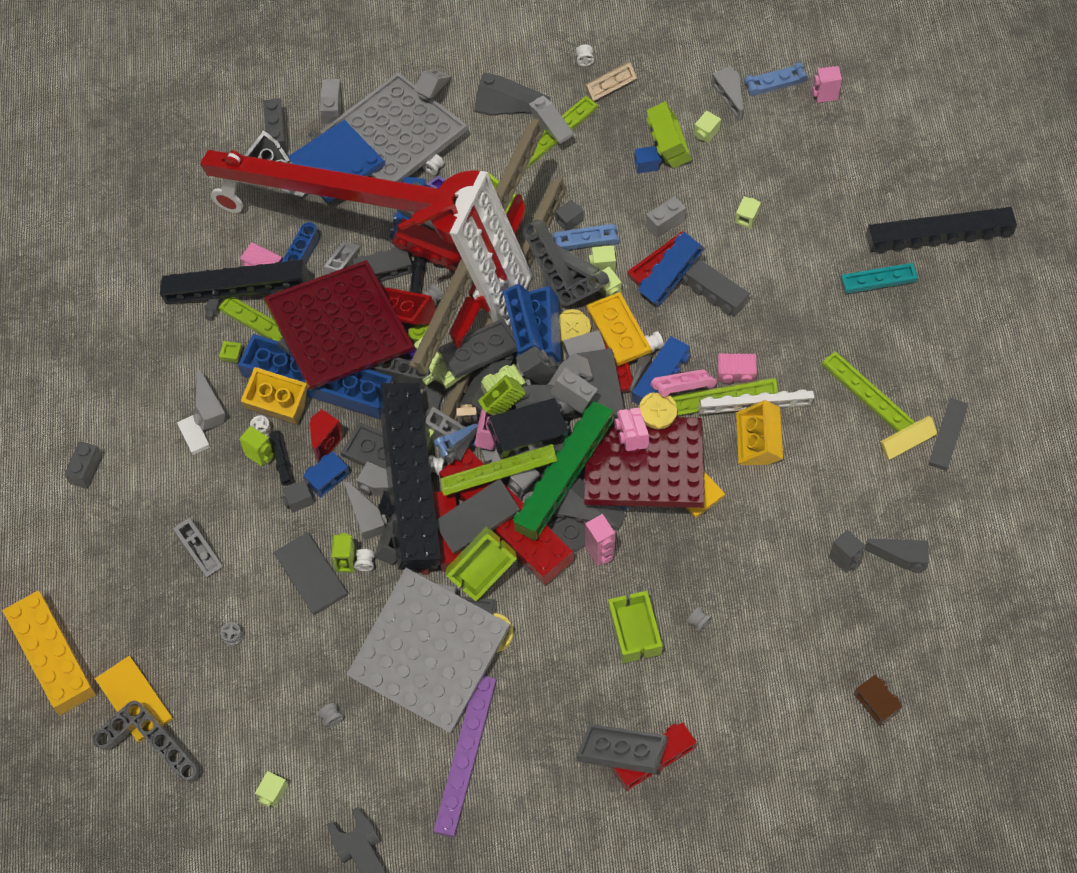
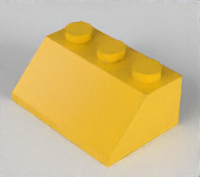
M254 367L241 403L246 409L298 425L305 408L307 385L304 382Z
M764 400L736 412L738 464L769 465L782 460L780 407Z

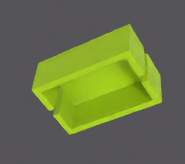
M664 101L648 109L649 117L646 119L649 126L653 127L654 131L651 133L655 142H658L656 148L660 156H663L665 163H669L674 169L691 161L692 157L678 118L668 103Z
M486 526L446 568V577L459 588L462 586V590L474 601H477L517 559L516 551L503 540L500 542V537Z
M648 591L630 594V606H626V595L608 599V611L622 664L640 660L641 655H643L644 659L662 655L663 646Z

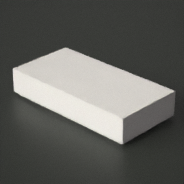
M193 415L177 422L192 455L210 448L200 425L195 423Z

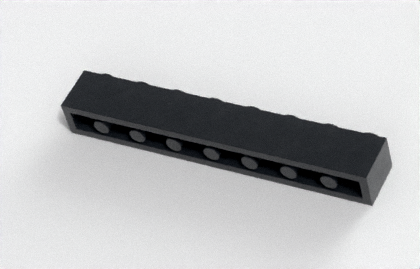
M1012 207L869 224L866 237L870 253H882L889 250L899 251L905 248L937 246L944 243L954 244L960 241L970 242L976 239L1008 237L1014 234L1017 223Z
M293 260L236 268L170 274L162 276L159 294L165 304L280 292L307 282L308 269L303 260Z

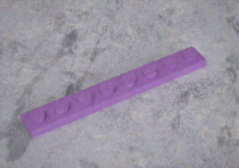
M483 676L468 703L435 823V834L455 838L496 685L495 678Z

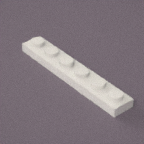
M802 389L788 393V391H781L777 394L765 392L754 396L750 394H743L740 397L728 395L717 399L706 397L700 400L698 413L741 411L764 400L780 408L811 405L814 393L813 391Z

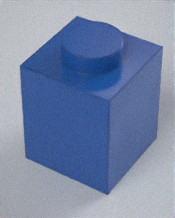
M656 146L634 150L637 174L658 171L661 156L657 153Z

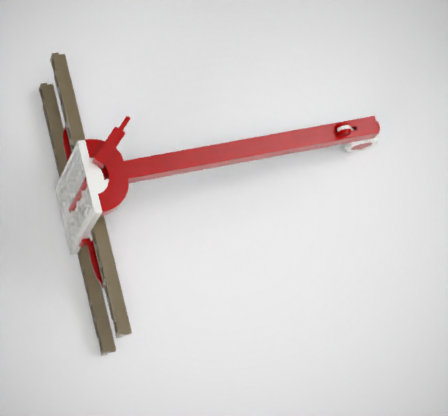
M533 119L531 123L527 124L496 189L488 172L478 170L457 173L445 180L438 189L243 156L234 150H231L229 153L207 150L200 162L207 176L223 178L222 189H214L211 193V198L219 207L233 213H239L243 209L242 201L235 195L237 181L416 212L412 214V218L398 225L400 230H404L414 224L419 226L431 220L439 237L448 243L456 245L462 258L410 362V367L418 369L421 374H427L430 364L472 280L473 284L468 292L469 296H466L449 331L457 348H460L479 310L485 309V312H488L482 327L500 319H504L507 325L510 326L511 323L503 290L517 283L527 290L533 277L530 266L535 255L526 238L524 237L520 246L515 235L526 210L521 194H517L514 197L507 214L505 211L544 133L539 119ZM556 178L555 181L550 183L533 221L542 220L547 228H549L555 211L558 209L560 201L567 190L562 178ZM478 369L470 372L454 384L441 411L456 422L458 420L456 408H461L459 405Z

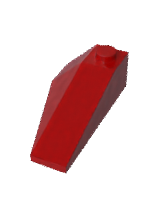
M382 287L400 322L410 324L430 323L437 309L430 295Z

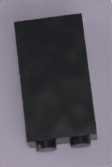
M555 398L489 416L487 426L500 459L508 457L511 450L559 436L561 440L566 439L570 431L567 421H564L562 407L560 403L557 404Z

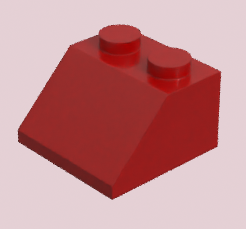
M322 409L315 413L309 422L312 448L317 463L320 462L324 455L330 454L344 438L340 421Z

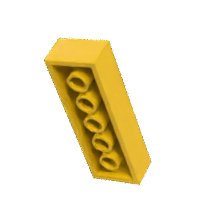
M39 590L2 610L53 709L59 716L96 696L51 609Z

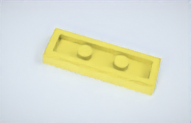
M927 416L880 441L886 459L890 460L937 435V431L932 417Z

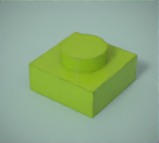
M411 324L408 333L411 342L416 343L420 340L429 325Z
M223 341L219 359L221 361L238 363L243 347L242 343Z

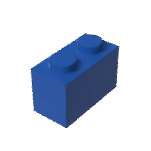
M332 451L330 454L324 455L315 466L309 467L305 474H303L305 483L321 498L350 474L348 466Z

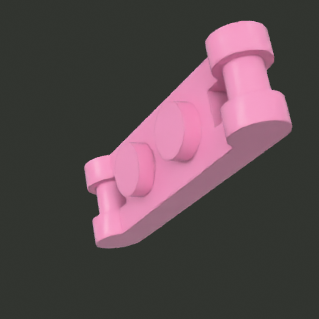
M702 369L656 377L651 381V386L658 390L662 397H666L673 392L694 390L706 386L711 389L715 387L717 381L714 377L709 376L706 370Z

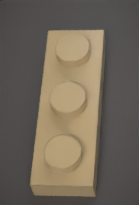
M627 62L584 86L589 98L595 101L637 79L631 62Z
M466 404L461 405V408H456L459 424L464 426L478 422L476 407Z

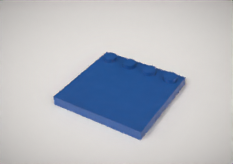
M345 119L288 156L291 162L296 165L367 177L385 166V161ZM321 196L327 204L335 199Z

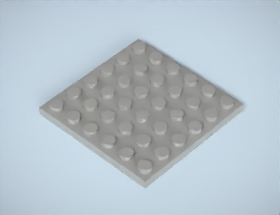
M398 72L320 132L323 134L345 119L385 161V166L370 176L403 182L405 177H409L427 161L468 130V126L433 98L424 99L418 96V92L414 90L416 85Z
M405 568L346 675L452 734L511 624Z

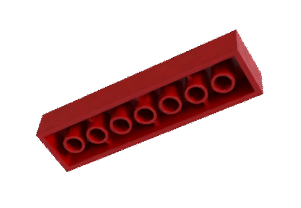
M467 448L461 461L455 459L443 468L439 475L440 478L485 464ZM497 480L455 492V496L463 503ZM504 484L519 509L522 510L524 503ZM514 517L492 530L500 537V541L503 540L516 551L517 558L544 586L574 561L573 551L547 525L536 541L515 531Z

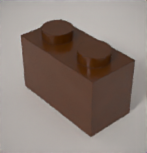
M876 674L855 690L854 696L880 727L899 714L902 708L900 699L895 694H891L886 682L881 678L879 679Z

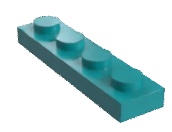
M913 263L841 275L845 294L913 283L918 280Z

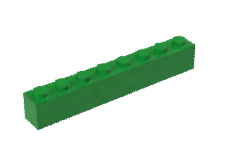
M595 401L592 402L590 407L587 406L585 408L583 417L575 423L571 436L566 437L561 451L558 450L556 452L557 461L553 462L551 466L546 467L543 474L544 477L541 481H537L533 489L534 492L525 499L521 512L518 511L515 514L513 522L516 532L534 541L537 540L613 423L614 410Z

